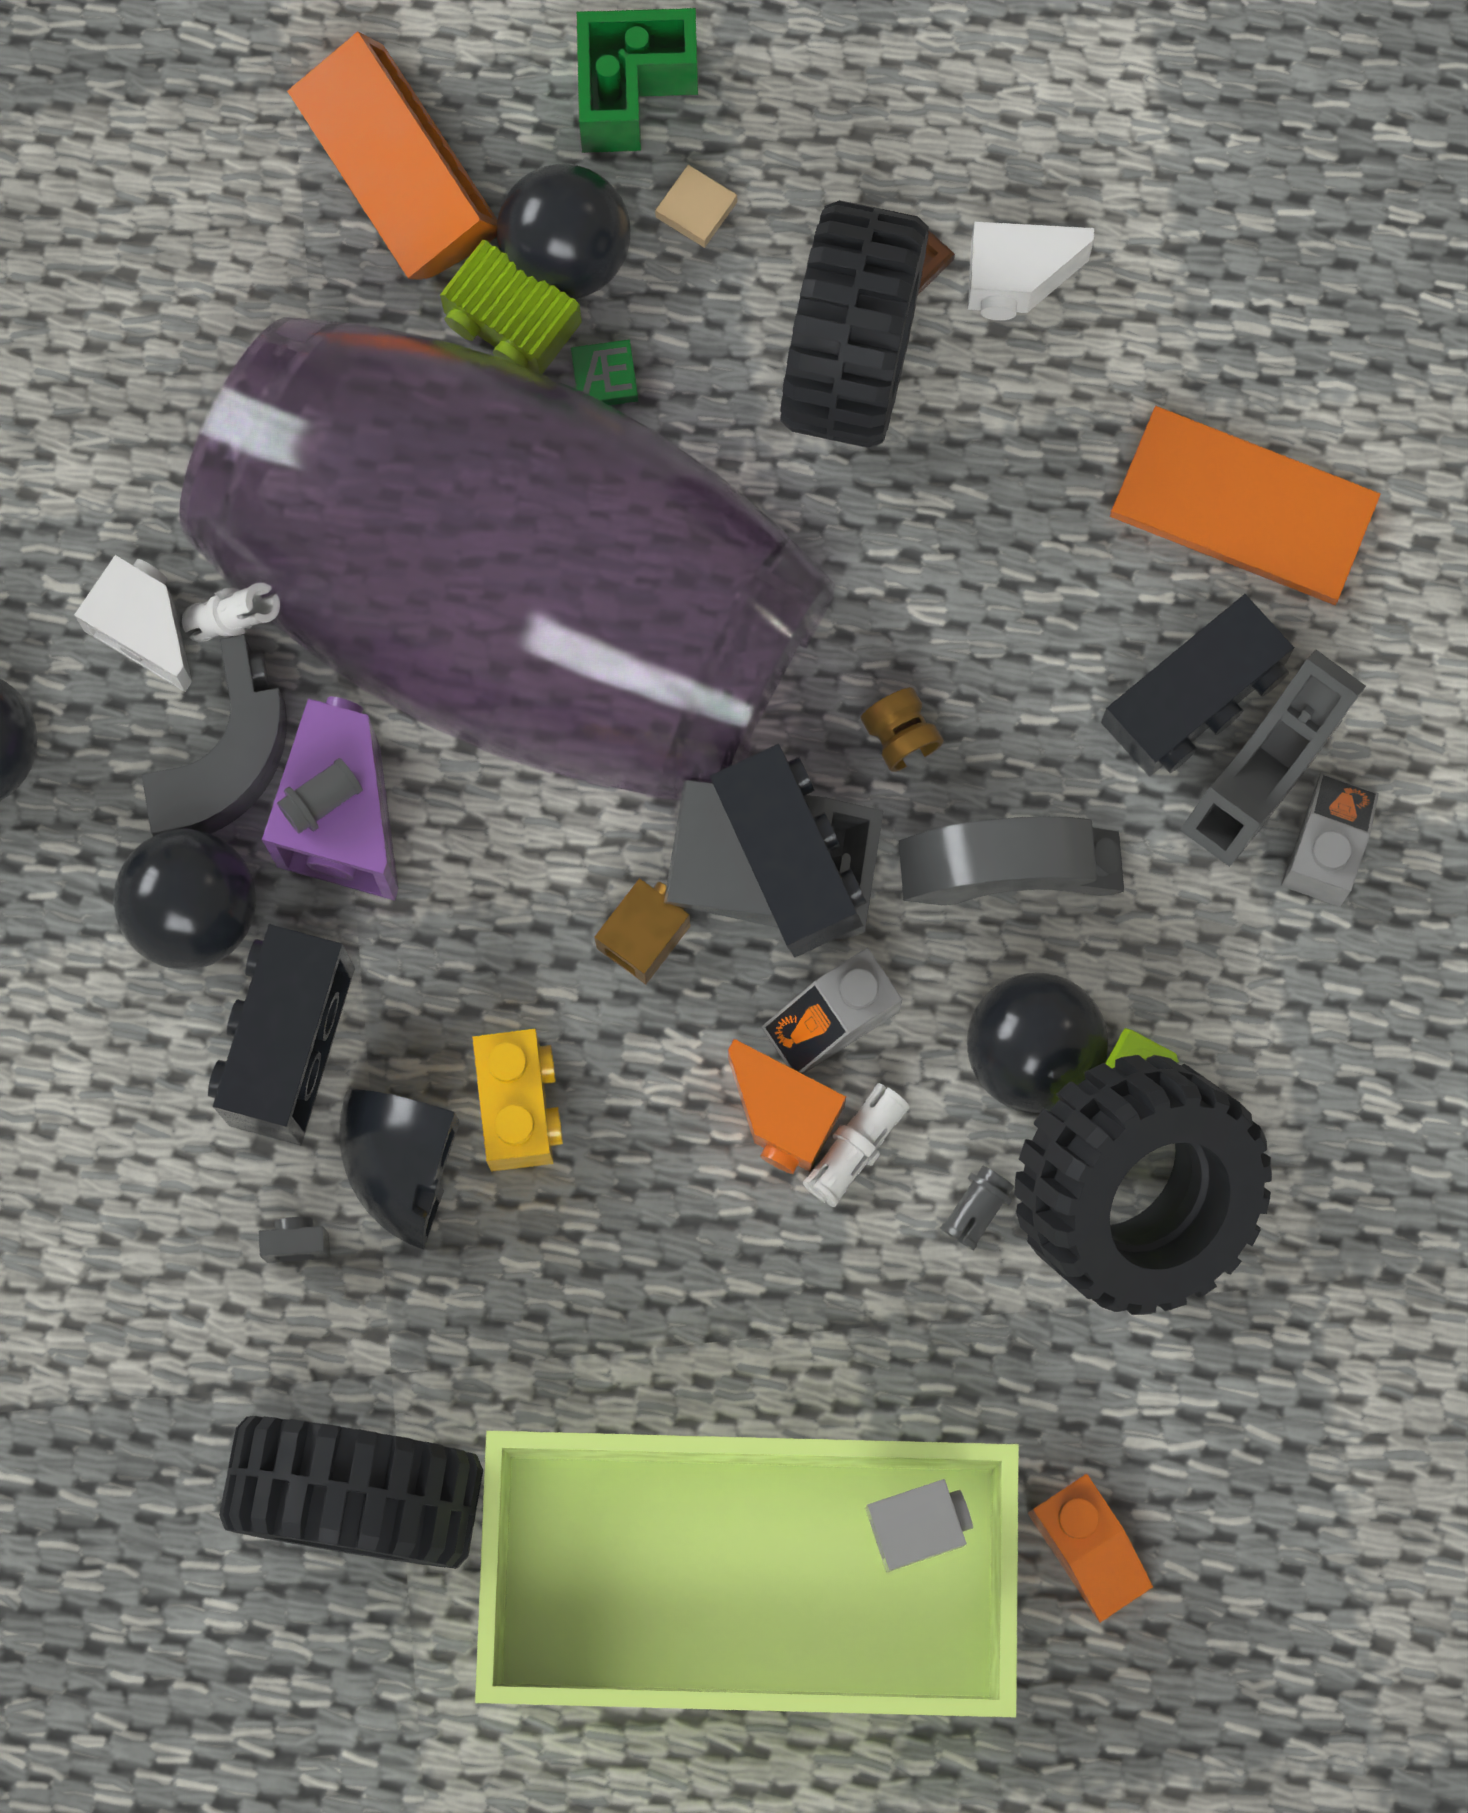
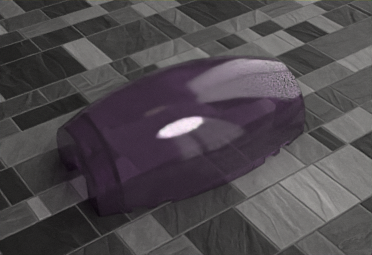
M283 317L264 329L247 348L229 374L206 417L190 457L180 498V525L189 543L207 562L215 567L216 571L232 588L242 590L255 583L270 585L272 589L268 593L260 595L264 598L276 593L279 597V613L270 622L306 648L311 655L357 687L417 721L493 755L547 773L554 772L570 778L584 780L588 784L609 788L610 786L646 794V797L681 800L684 781L712 783L710 775L749 758L751 755V735L797 648L801 646L807 649L834 598V582L777 523L719 474L655 430L583 391L517 363L444 340L367 324Z

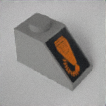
M1320 773L1281 886L1340 907L1352 890L1371 834L1379 793Z
M867 947L815 980L761 1028L786 1066L804 1074L900 1013L903 999Z

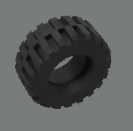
M841 200L824 206L819 224H817L802 283L783 383L780 421L791 432L866 448L882 444L885 440L909 342L928 241L929 226L918 216Z
M1139 1055L1121 1057L1115 1060V1068H1111L1103 1063L1084 1072L1086 1077L1084 1081L1078 1085L1071 1081L1056 1093L1060 1100L1050 1111H1047L1045 1108L1042 1109L1034 1121V1125L1038 1129L1032 1140L1025 1139L1019 1156V1160L1025 1166L1024 1171L1016 1172L1014 1195L1022 1201L1017 1204L1016 1209L1020 1228L1028 1234V1244L1042 1260L1087 1299H1092L1100 1307L1113 1312L1127 1310L1131 1315H1147L1156 1313L1157 1305L1164 1311L1187 1305L1186 1297L1195 1294L1197 1297H1203L1217 1287L1214 1280L1222 1273L1226 1272L1231 1275L1242 1262L1238 1258L1239 1254L1246 1244L1254 1245L1261 1231L1260 1227L1256 1224L1259 1215L1267 1214L1271 1192L1264 1185L1266 1182L1272 1181L1271 1157L1264 1153L1267 1150V1140L1261 1127L1252 1121V1114L1239 1101L1186 1064L1179 1065L1168 1057L1153 1055L1146 1058V1060ZM1175 1143L1173 1169L1167 1184L1150 1206L1135 1217L1110 1225L1112 1202L1126 1174L1147 1154L1163 1146Z
M246 1416L235 1429L219 1516L224 1529L234 1533L361 1556L457 1569L469 1556L483 1468L476 1454L457 1448L445 1447L440 1444L330 1424L276 1417Z

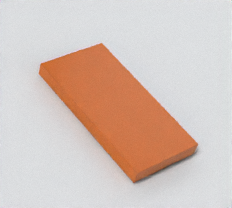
M1155 405L1111 510L1110 517L1336 606L1381 493Z

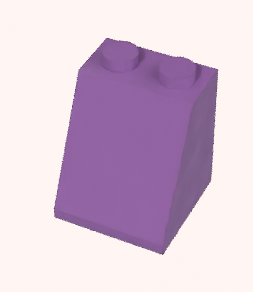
M330 696L327 698L326 703L308 698L262 841L278 868L395 901L398 892V882L380 745L370 718L362 713L363 708L360 705L347 699ZM341 758L352 771L363 791L358 795H353L318 820L319 828L314 832L307 828L298 834L281 812L277 802L286 797L284 793L286 788L290 786L293 790H296L334 764L336 759Z

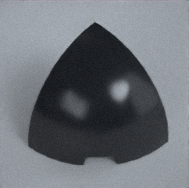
M348 1090L345 1094L341 1110L339 1142L341 1157L349 1183L366 1211L384 1229L404 1242L424 1250L444 1193L440 1180L460 1121L454 1111L420 1101L370 1090Z

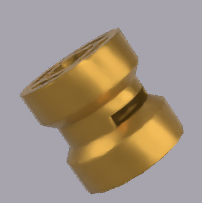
M911 687L901 689L882 698L861 715V721L869 735L878 737L883 745L881 756L891 772H897L906 768L907 765L903 758L917 749H920L923 756L926 757L935 752L944 741L936 726L926 723L921 714L922 702L914 688Z

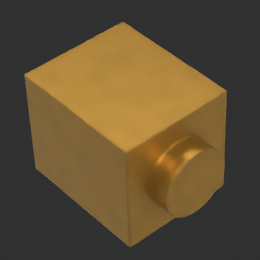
M639 878L594 936L596 949L646 985L691 925L690 914L684 911L685 907L664 903L667 885L658 882L652 888Z

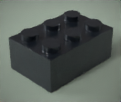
M268 924L264 941L254 940L249 951L245 969L246 976L252 977L245 1001L240 999L235 1001L228 1020L227 1036L233 1037L227 1061L218 1060L216 1062L208 1086V1097L215 1098L212 1107L230 1127L302 1146L355 971V967L342 943Z

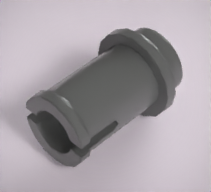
M338 758L334 761V764L296 790H293L290 786L284 790L286 797L278 801L277 805L298 834L307 828L314 832L319 828L318 820L353 795L361 793L363 789L345 762Z
M985 1166L981 1167L977 1175L970 1173L967 1179L972 1182L947 1221L940 1227L943 1232L951 1237L954 1236L958 1239L957 1241L973 1251L1002 1204L1009 1206L1012 1202L1009 1194L1014 1188L1013 1184Z

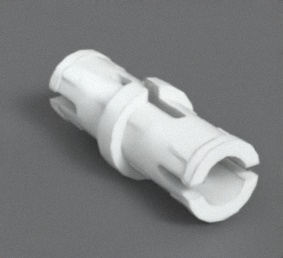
M255 583L242 590L225 588L214 593L216 596L210 597L209 601L195 603L187 607L182 616V626L185 633L196 628L201 629L189 637L196 642H206L217 636L232 637L242 635L252 625L267 623L276 618L280 609L279 596L277 593L262 598L260 595L266 594L272 589L266 583Z
M877 1083L872 1093L866 1099V1102L857 1114L853 1116L847 1126L840 1124L832 1136L835 1139L834 1143L820 1163L816 1165L809 1176L803 1181L805 1188L822 1202H827L829 1206L836 1207L849 1185L859 1175L865 1165L872 1166L880 1156L878 1148L892 1128L909 1110L910 1106L889 1087L886 1089L883 1084Z

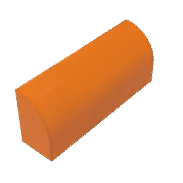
M357 31L287 90L408 279L421 280L434 277L469 257L482 239L490 242L497 237L498 219L383 44Z

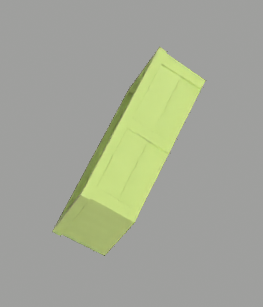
M486 1430L475 1703L1016 1718L1019 1444ZM945 1479L949 1493L961 1490L973 1524V1529L963 1532L967 1544L956 1550L886 1573L865 1507L870 1503Z

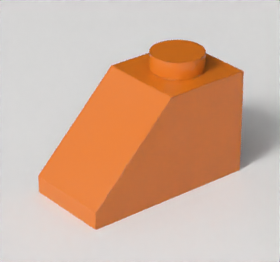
M733 1039L728 1049V1060L754 1143L764 1148L760 1157L774 1167L790 1174H794L797 1166L810 1172L845 1107L846 1096Z
M1088 1474L1080 1477L1028 1512L1031 1520L1099 1623L1153 1588L1124 1528Z

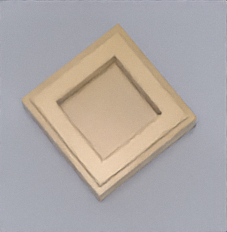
M687 165L656 208L655 216L660 221L705 248L736 205L737 194L692 166Z

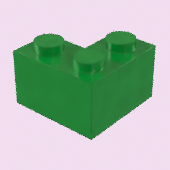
M696 8L576 12L579 127L582 153L641 151L640 97L698 95Z

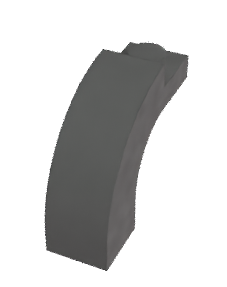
M244 634L220 639L230 697L229 721L220 741L208 754L191 764L141 774L152 836L177 829L199 830L212 834L242 816L259 799L273 779L279 766L287 732L286 704L279 688L258 691L269 688L266 664L262 652L252 653Z
M1315 649L1245 746L1208 788L1180 831L1230 867L1317 757L1366 685Z
M1054 816L991 819L937 828L899 840L903 901L942 906L956 905L991 894L1023 890H1057L1097 896L1115 895L1124 892L1119 831L1093 828L1092 819Z

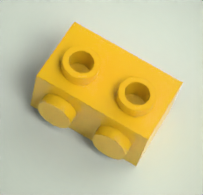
M536 1029L472 1036L486 1162L491 1172L554 1164L552 1146L562 1145L563 1138L559 1107L547 1108L544 1084L556 1082L551 1045L540 1046Z

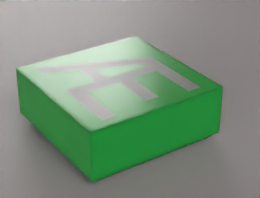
M630 339L571 347L579 410L638 402Z

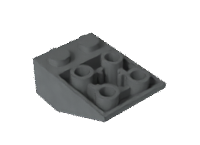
M684 781L664 903L778 928L713 783ZM805 795L804 797L813 817L824 812L826 813L841 847L830 852L839 873L850 868L852 869L867 902L856 908L864 926L834 940L839 941L865 933L883 810L827 797Z

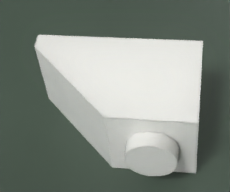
M974 222L970 253L968 310H981V315L991 320H1009L1014 318L1017 312L1028 313L1089 261L1094 241V228Z
M115 555L74 616L84 632L186 692L192 680L176 605L165 585L168 581L167 577L143 560L137 559L134 565H131Z

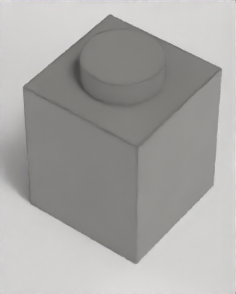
M945 1479L870 1503L865 1507L886 1573L964 1547L967 1543L963 1532L973 1529L971 1516L961 1490L949 1493Z

